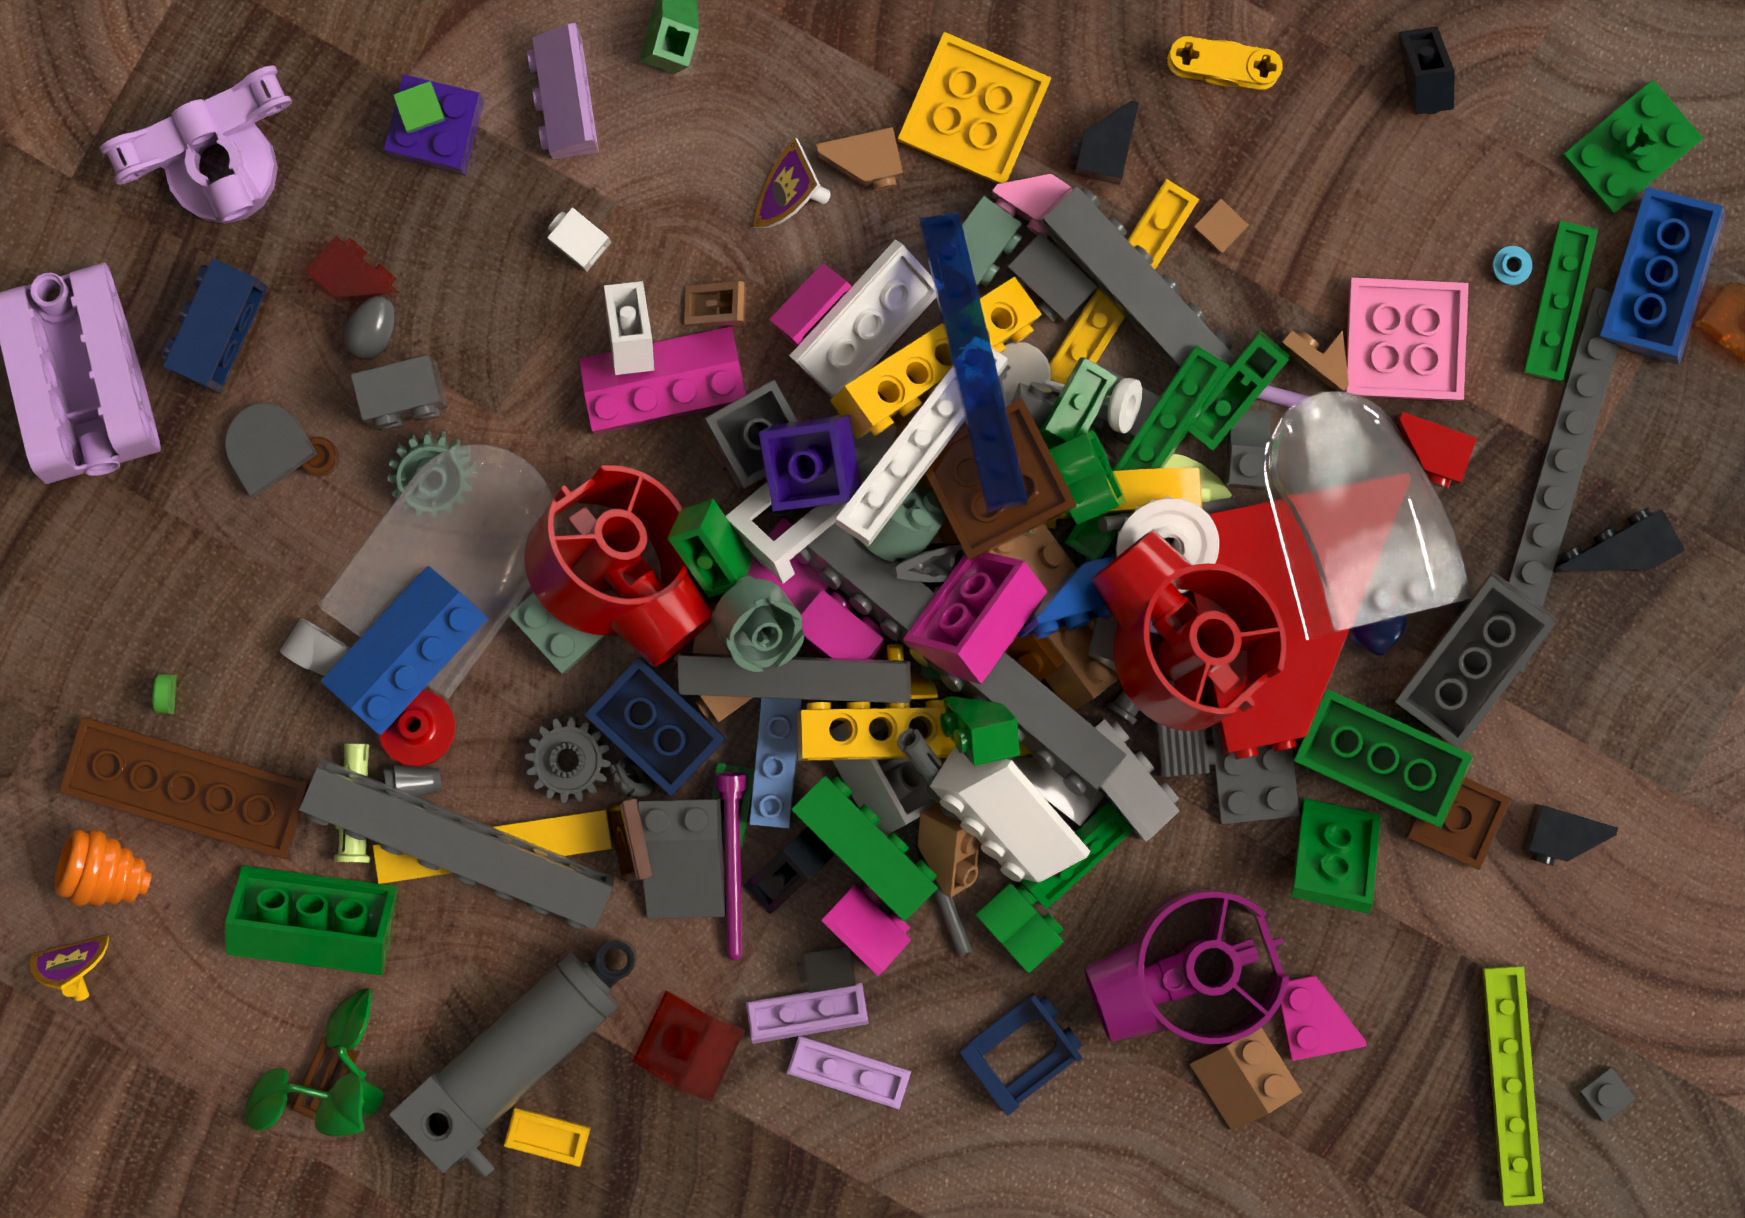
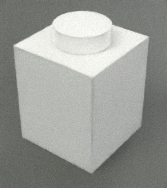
M573 207L567 214L563 211L560 212L548 227V230L552 232L547 237L549 241L586 272L611 244V240L606 234Z

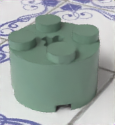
M918 481L870 546L864 543L863 545L875 555L891 562H895L897 557L908 559L923 553L945 520L944 510L935 492L930 491L924 484Z
M752 576L740 578L735 586L730 588L721 597L715 611L711 615V622L715 632L734 661L740 667L752 672H763L765 667L775 665L778 668L786 664L797 654L804 640L801 614L783 589L770 580L755 579Z

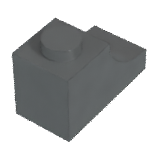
M1248 409L1229 431L1225 487L1264 490L1268 487L1271 460V411Z

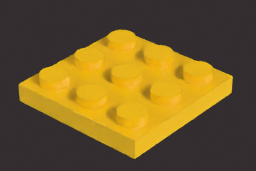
M944 32L899 134L898 142L996 184L1007 183L1050 84L1051 77Z

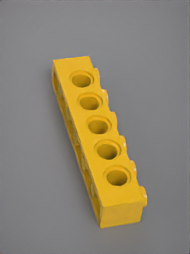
M1013 277L844 386L830 402L840 416L850 415L852 432L857 439L870 431L875 437L894 424L891 417L899 412L903 418L908 416L923 404L920 398L926 394L930 396L963 354L964 350L959 351V349L969 346L964 338L971 343L976 337L1001 354L1007 349L1004 343L1012 339L1017 344L1034 331L1031 324L1042 314L1018 280ZM935 356H937L938 358H940L941 361L943 362V364H941V363L936 359ZM907 374L914 379L915 383L908 378ZM878 393H881L887 402L883 401Z
M944 700L925 701V708H910V702H886V708L870 709V702H847V709H831V703L814 702L807 703V710H801L797 713L798 761L908 759L897 746V740L901 733L909 729L912 719H921L926 723L928 734L925 741L938 758H948L953 748H956L955 743L950 737H945L941 728L940 716L945 713ZM841 720L847 724L849 736L846 741L840 742L832 738L829 732L832 721ZM872 720H882L888 726L889 733L884 741H878L871 736L869 726ZM1022 743L1019 744L1020 756H1032V751Z

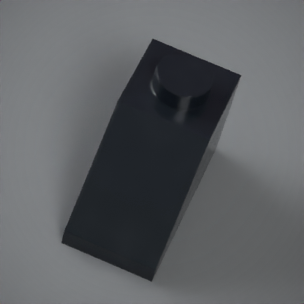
M1438 26L1399 32L1407 93L1415 115L1424 113L1435 114L1440 111L1454 109L1455 70Z
M1128 102L1086 129L1081 141L1074 140L1069 163L1076 164L1074 175L1120 185L1139 102Z
M1535 804L1522 849L1533 852L1531 860L1554 866L1556 859L1568 862L1616 836L1618 828L1545 805Z
M806 827L755 874L744 887L771 914L811 879L835 854L809 827Z

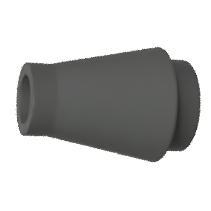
M393 765V769L383 770L384 784L416 797L432 792H441L439 768L429 769Z

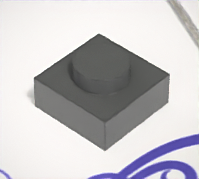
M1609 1066L1578 1089L1586 1102L1604 1123L1636 1099L1612 1067Z

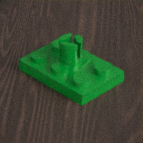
M1653 79L1561 157L1606 210L1613 215L1704 138Z
M1304 798L1300 810L1291 897L1369 914L1374 897L1381 815Z

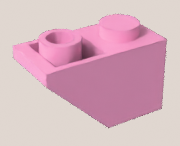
M1053 174L997 184L992 191L991 197L996 200V205L1014 217L1018 214L1029 222L1027 228L1038 236L1041 232L1047 238L1049 234L1037 223L1036 219L1071 186Z

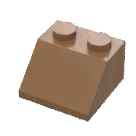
M1262 1027L1240 1040L1218 1044L1189 1063L1231 1131L1271 1113L1302 1093Z

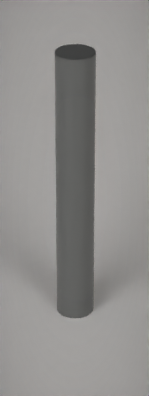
M916 845V849L918 851L920 859L928 866L925 858L923 857L921 851ZM935 878L932 882L938 889L934 892L957 955L972 951L953 898L943 893Z

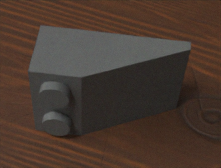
M723 799L638 801V811L653 876L643 879L647 918L725 917Z

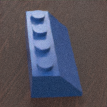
M1649 187L1645 188L1602 327L1601 338L1640 355L1680 365L1724 222L1723 206Z
M427 565L327 673L321 682L381 736L488 620V617Z

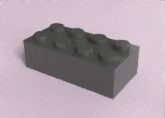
M1491 571L1397 694L1395 702L1460 749L1555 626L1556 617L1494 571Z

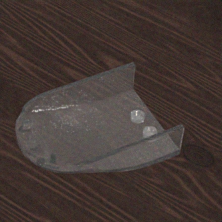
M1331 391L1313 395L1298 402L1280 417V422L1266 445L1264 475L1307 640L1434 607H1444L1473 598L1459 546L1444 507L1399 427L1383 409L1359 395Z
M478 444L465 445L444 451L426 462L415 473L358 545L315 605L361 638L429 565L488 617V620L427 685L440 696L449 699L531 587L524 564L525 544L530 530L553 500L552 494L544 479L532 465L517 454L506 449ZM554 517L555 536L557 535L556 517Z

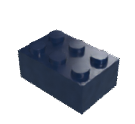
M212 258L209 266L203 265L195 281V286L198 287L193 301H187L183 306L179 316V322L182 323L176 338L171 337L168 340L162 358L166 359L163 365L164 368L221 393L268 286L256 277Z
M640 657L632 663L585 714L596 727L670 796H673L727 739Z

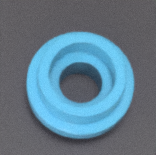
M1518 246L1505 247L1493 259V273L1503 284L1518 285L1524 282L1532 271L1531 257L1524 249ZM1513 258L1519 262V270L1517 272L1508 270L1506 266L1508 259Z

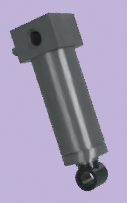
M611 939L604 943L588 962L585 961L584 963L573 953L568 952L557 962L558 964H555L443 1069L431 1075L389 1114L442 1173L446 1172L456 1161L460 1164L464 1159L482 1178H485L494 1170V1166L477 1149L482 1143L480 1139L500 1117L607 1019L606 1017L609 1018L620 1007L610 991H612V987L620 979L629 975L636 966L637 954L633 945L624 939ZM618 948L625 952L627 964L623 969H612L606 963V954L610 949ZM434 1113H442L447 1117L449 1121L448 1129H441L436 1126L433 1119Z

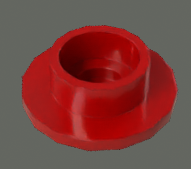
M422 690L383 734L379 735L381 745L393 760L405 766L422 767L435 763L448 752L455 739L456 722L453 711L442 697L430 691ZM414 720H420L421 727L419 730L410 732V723Z

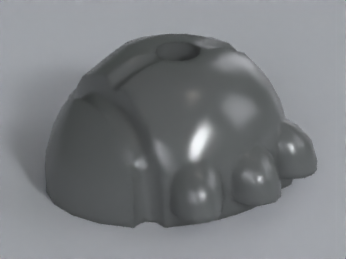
M631 758L621 759L617 764L611 765L610 772L612 773L613 784L621 794L632 798H643L652 791L653 784L651 782L653 779Z

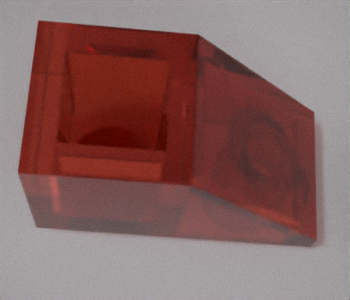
M335 236L305 270L339 301L366 300L377 295L385 298H395L400 293L392 285L396 278L381 264H378L373 269L365 262L363 258L367 252L351 238L344 243Z

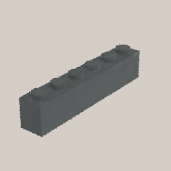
M1078 186L1068 188L1036 219L1037 223L1087 277L1097 285L1100 291L1176 373L1195 345L1228 365L1236 359L1229 351L1232 345L1228 339L1217 330L1213 333L1203 323L1206 319L1203 312L1192 302L1186 304L1177 294L1180 291L1178 285L1168 275L1163 273L1160 276L1151 266L1153 263L1152 257L1141 246L1136 245L1133 247L1124 237L1127 233L1126 229L1114 217L1110 216L1107 219L1097 208L1100 205V201L1089 189L1084 187L1081 190Z

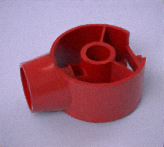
M602 465L590 480L573 492H570L566 486H562L528 534L524 550L525 571L534 594L547 611L564 624L581 632L594 635H620L654 667L668 660L711 623V615L713 613L687 573L688 567L668 540L678 514L683 508L666 487L643 472L624 466ZM577 501L580 504H597L612 508L602 513L596 520L588 509L584 507L568 518V521L580 535L555 536L554 517ZM647 536L658 554L661 567V582L655 576L656 573L640 555L646 547ZM612 588L617 597L609 596L599 591H606Z
M1154 529L1128 547L1091 580L1118 622L1113 651L1115 668L1120 683L1133 704L1147 717L1163 726L1181 731L1205 730L1237 713L1236 709L1238 707L1242 712L1254 707L1256 702L1252 699L1251 695L1267 680L1283 671L1287 651L1286 633L1280 613L1268 593L1251 577L1234 568L1211 563L1192 565ZM1178 589L1194 591L1209 597L1222 606L1234 620L1227 614L1218 611H1206L1200 614L1186 596L1183 597ZM1150 620L1153 622L1152 626L1163 638L1158 652L1159 662L1165 674L1175 681L1174 687L1166 680L1154 659L1149 635ZM1247 650L1249 665L1245 684L1247 687L1223 708L1199 704L1207 676L1222 694L1240 680L1228 663L1233 661L1240 651Z

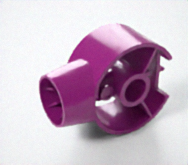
M1196 889L1178 893L1156 906L1141 923L1132 944L1084 968L1085 978L1093 1003L1110 1043L1170 1030L1183 1038L1198 1043L1223 1044L1245 1038L1265 1025L1279 1008L1289 981V976L1284 974L1275 949L1276 946L1283 944V939L1279 937L1271 938L1264 918L1267 915L1266 912L1245 898L1212 889ZM1204 898H1214L1207 936L1195 937L1185 943L1178 954L1158 960L1156 964L1144 967L1145 953L1150 938L1157 926L1168 914L1188 902ZM1228 900L1239 904L1254 916L1273 969L1268 989L1260 1004L1236 985L1240 978L1241 967L1259 961L1256 946H1254L1252 938L1233 945H1228L1226 942L1221 941ZM1216 948L1223 958L1222 972L1215 980L1201 983L1195 975V960L1204 950ZM1232 990L1248 1003L1254 1011L1244 1020L1229 1028L1214 1032H1195L1171 1024L1159 1012L1156 1005L1167 1001L1173 1002L1199 992L1215 996Z

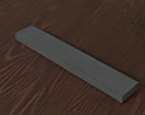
M681 653L678 655L679 694L888 703H908L911 701L910 661L793 657L789 662L778 668L772 665L763 668V672H752L740 667L732 656L727 654Z

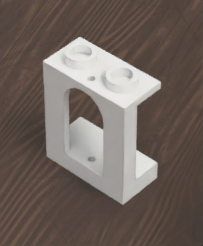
M766 482L726 515V518L750 553L783 584L795 574L789 560L836 522L837 516L848 502L816 506L773 541L752 521L771 505L768 482Z

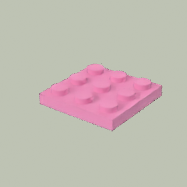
M1351 277L1349 279L1346 344L1349 386L1344 391V396L1463 401L1469 283Z

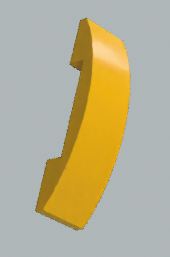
M1156 468L1113 471L1120 484L1126 503L1106 513L1135 511L1137 506L1142 507L1148 504L1151 499L1160 500L1165 499L1166 496L1175 499L1184 497L1189 502L1198 504L1202 508L1200 468ZM1064 513L1054 519H1065L1067 516Z

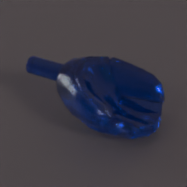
M1374 599L1361 601L1351 625L1355 639L1371 654L1376 656L1384 655L1402 636L1406 626V612L1403 610L1402 604L1395 600Z

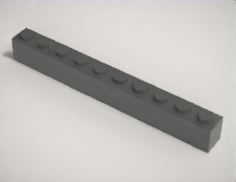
M813 506L806 514H808L816 506ZM836 522L794 556L800 563H809L819 572L821 580L828 587L834 590L839 589L850 598V604L863 615L869 614L879 622L880 629L886 636L894 641L899 639L911 649L910 654L918 663L926 667L930 665L941 675L942 682L954 692L960 691L969 699L1003 703L1017 718L1019 744L1022 743L1033 752L1032 756L1040 766L1047 770L1053 769L1064 778L1065 786L1078 796L1084 795L1090 800L1126 757L1127 754L1005 652L983 683L978 684L953 677L908 646L903 640L933 599L935 593L922 582L892 577L890 570L898 564L896 560L891 562L875 555L860 540L837 526Z

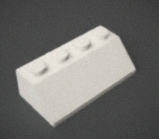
M954 747L930 785L941 798L940 804L962 821L960 826L981 842L982 851L996 859L1002 866L1001 872L1014 881L1020 882L1022 879L1039 883L1087 858L1090 853L1086 845L1010 759L974 766L963 753H959L957 748Z

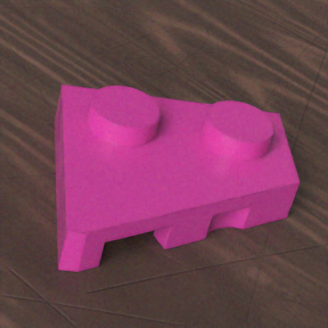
M1315 975L1288 981L1280 1008L1292 1061L1367 1046L1366 1040Z

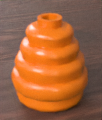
M75 829L69 834L61 852L55 874L54 892L61 898H68L71 904L83 907L87 903L94 907H100L105 902L110 905H116L121 900L131 903L137 898L138 894L145 895L151 881V873L145 871L146 866L142 858L134 857L133 852L128 848H121L120 842L116 839L107 838L102 831L97 829H91L88 832Z

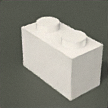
M643 281L604 285L606 317L615 375L654 371L652 335Z

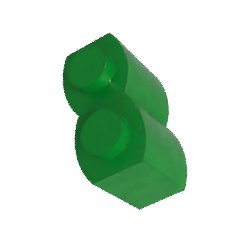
M1094 430L1049 449L1078 506L1065 513L1067 518H1073L1078 525L1126 503L1120 484L1109 466L1105 451Z
M1010 882L976 913V916L1022 967L1030 973L1064 942L1059 936L1064 929L1049 912L1042 917L1032 905L1038 900L1022 883L1016 888Z

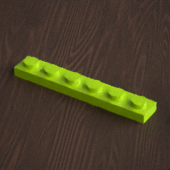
M1524 966L1482 968L1501 1204L1503 1206L1543 1203Z

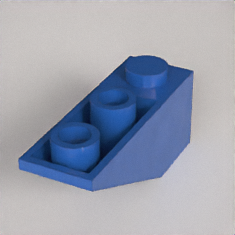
M1116 555L1084 563L1066 576L1018 632L1019 638L1035 634L1037 639H1041L1059 631V627L1067 625L1070 631L1087 625L1091 622L1090 619L1096 617L1108 620L1113 619V614L1091 580L1112 562Z

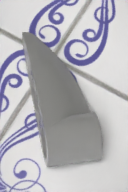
M300 618L279 651L299 666L326 676L351 647L308 620Z
M1016 756L1007 758L1014 762L1050 804L1079 826L1085 823L1105 796L1099 790L1090 800L1084 795L1078 796L1065 786L1064 778L1053 769L1047 770L1040 766L1033 757Z

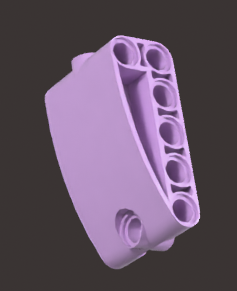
M105 262L72 271L70 274L58 276L54 273H43L37 276L31 285H23L0 292V345L27 459L32 471L45 484L84 473L89 476L108 474L117 470L120 467V463L161 451L160 440L138 357L111 272ZM60 289V294L55 300L46 302V298L51 291Z

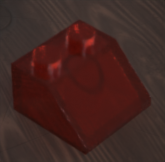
M666 990L634 1056L633 1062L679 1091L712 1102L745 1030L721 1015Z

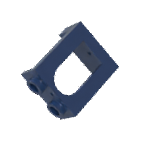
M1034 993L1030 994L958 1049L959 1053L1007 1116L1020 1107L1019 1103L1076 1060L1079 1062L1083 1059L1077 1051L1083 1046L1070 1027L1064 1031L1061 1030L1054 1020L1059 1013L1046 996L1039 1000ZM1032 1020L1047 1022L1056 1034L1054 1049L1049 1055L1006 1087L983 1055L1024 1024Z

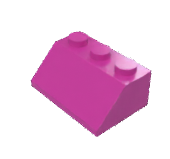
M988 552L969 561L965 553L903 640L912 649L953 677L982 684L1030 615L1035 611L1047 590L1023 560Z

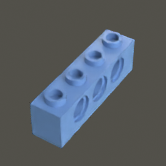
M761 698L750 825L790 828L798 748L797 713L801 711L802 699Z

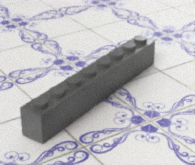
M321 758L299 811L307 813L306 817L314 823L320 825L332 823L344 828L343 832L354 839L365 840L369 838L381 843L380 847L391 854L402 855V853H406L416 857L417 862L426 868L439 870L441 867L454 873V877L463 883L475 885L478 882L490 887V891L498 897L511 900L513 897L528 902L527 906L533 911L541 914L555 913L564 917L563 920L567 924L578 929H585L586 926L592 929L596 928L614 884V876L323 758Z

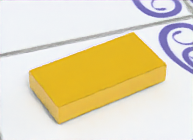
M515 1107L504 1147L580 1167L591 1127Z

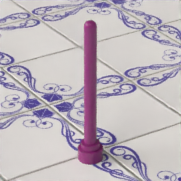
M722 772L715 774V790L719 791L720 798L724 799L727 956L730 960L736 961L742 957L739 799L743 798V791L747 790V774L744 772Z

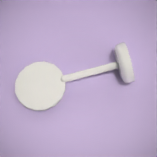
M1012 342L1005 345L1007 349L1001 354L1008 358L1007 364L1011 367L1007 371V377L1002 381L1007 406L1011 404L1019 382L1029 386L1031 382H1036L1051 388L1054 392L1060 393L1065 384L1051 381V369L1048 359L1040 349L1026 342H1018L1017 344ZM1133 378L1122 379L1115 386L1111 396L1107 395L1103 405L1108 406L1107 418L1109 426L1116 432L1127 433L1136 421L1142 400V386L1139 380Z

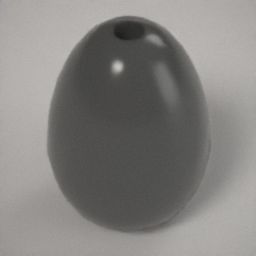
M380 295L372 296L354 310L347 320L343 332L344 346L349 352L360 358L370 360L379 356L385 350L392 337L395 324V311L392 302Z

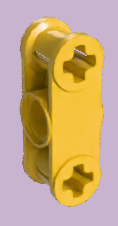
M1191 36L1177 39L1173 43L1167 57L1168 68L1175 76L1226 87L1266 90L1276 83L1283 69L1280 56L1273 50L1245 46L1232 41L1208 40ZM1184 49L1189 50L1190 57L1194 58L1189 65L1182 64V57L1179 56ZM1260 62H1265L1266 69L1270 71L1266 78L1260 77V70L1256 69Z

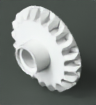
M1166 496L1165 499H1151L1148 504L1142 507L1137 506L1135 512L1130 517H1125L1124 525L1121 531H1118L1117 546H1115L1117 556L1152 529L1163 538H1174L1171 545L1192 565L1215 564L1219 553V535L1212 518L1198 504L1189 502L1184 497L1175 499ZM1178 589V591H1179L1180 593H1183V592L1188 591V590H1180V589Z

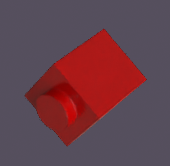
M1404 412L1398 414L1394 423L1418 472L1428 476L1426 482L1449 489L1450 484L1457 485L1462 483L1477 438Z

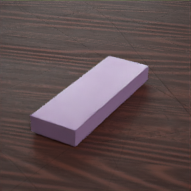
M862 983L746 1003L753 1044L869 1024Z
M799 1036L787 1074L900 1109L911 1070L805 1036Z

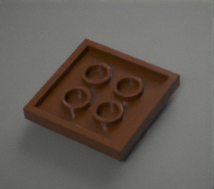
M1023 398L957 431L925 472L969 561L1078 507Z

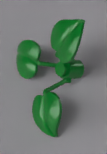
M362 989L341 1002L333 1011L326 1027V1045L332 1049L338 1048L337 1055L353 1074L342 1076L335 1083L333 1089H330L329 1092H324L296 1084H287L289 1074L283 1068H275L266 1072L254 1085L248 1098L245 1114L248 1127L255 1131H263L273 1126L284 1112L287 1104V1094L297 1092L323 1099L315 1113L314 1122L318 1132L326 1136L341 1137L364 1131L362 1115L370 1117L377 1112L383 1100V1091L364 1080L366 1072L360 1070L349 1058L347 1049L355 1048L366 1031L373 989Z

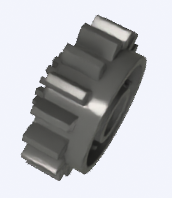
M569 717L567 726L563 727L559 719H554V729L552 731L541 726L539 731L543 738L541 740L530 739L529 743L536 750L535 753L525 754V759L534 761V767L528 769L526 773L527 775L537 774L539 780L533 786L535 789L544 786L548 787L546 798L552 799L556 793H561V802L568 803L570 794H574L578 802L584 801V790L587 789L590 793L596 794L598 790L594 783L597 780L607 781L608 777L602 773L603 767L611 766L612 762L604 759L603 753L608 752L611 748L610 745L600 746L598 741L603 736L601 731L594 734L589 733L590 722L586 721L578 728L576 727V719ZM565 749H572L578 755V766L571 772L563 770L559 765V755Z

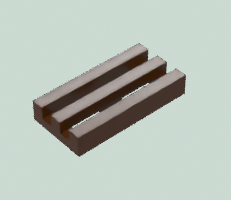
M325 1036L320 1041L301 1085L308 1088L311 1087L328 1048L334 1052L317 1089L326 1092L340 1060V1057L337 1055L338 1048L332 1049L328 1047ZM347 1049V1055L355 1064L360 1051ZM345 1064L338 1080L346 1074H351L350 1069ZM298 1093L291 1110L315 1120V1113L322 1099L314 1097L308 1108L303 1105L307 1095Z

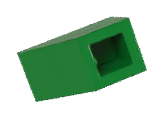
M655 0L639 62L672 74H676L689 67L699 31L697 0Z
M952 696L944 698L945 713L940 716L942 731L945 737H950L955 743L958 752L963 753L974 766L1020 756L1017 718L1003 703Z

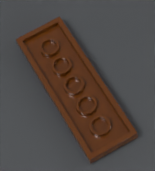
M81 717L59 793L278 858L287 859L301 815L299 809L310 783L94 719Z

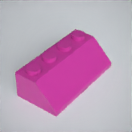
M732 326L652 343L654 371L615 375L612 352L579 358L592 432L595 435L718 410L746 395Z

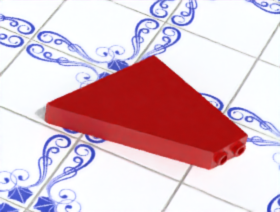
M1408 473L1209 514L1219 535V553L1215 564L1225 565L1243 572L1255 580L1268 593L1282 618L1287 643L1283 671L1271 677L1251 695L1256 705L1244 712L1238 707L1236 709L1237 713L1217 723L1223 755L1234 753L1235 760L1257 756L1258 747L1272 745L1274 752L1297 747L1296 739L1306 737L1409 485ZM1188 590L1190 602L1200 614L1206 611H1218L1227 614L1234 620L1217 602L1200 593ZM1247 650L1240 651L1236 658L1228 663L1240 680L1224 694L1207 676L1213 707L1223 708L1247 687L1245 685L1249 666Z

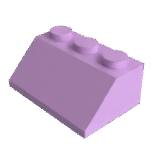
M576 23L566 24L532 37L534 49L527 50L530 72L538 73L539 87L533 88L536 111H543L545 126L539 127L542 150L549 149L552 159L599 153L582 37Z

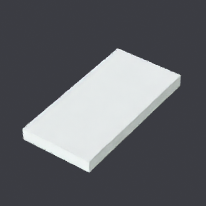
M895 239L789 356L832 399L844 386L871 369L941 293L943 288L905 246Z

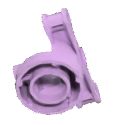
M272 65L258 69L222 93L205 101L199 99L186 103L175 109L169 118L145 129L119 135L103 143L100 146L102 154L108 155L117 174L114 177L116 184L129 183L161 167L165 169L170 191L181 206L204 221L227 224L247 219L265 205L274 190L278 169L273 146L255 125V122L276 114L292 104L290 96L284 95L276 78L278 73L276 66ZM265 85H266V87H267V89H268V91H269V93H270V95H271L270 98H269L268 93H267V91H266V89H265ZM220 144L228 151L230 157L228 167L235 174L212 183L208 177L200 173V158L202 153L210 146Z

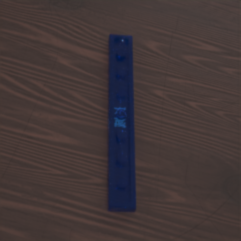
M955 212L921 218V233L986 510L989 512L1027 505V494L960 214Z

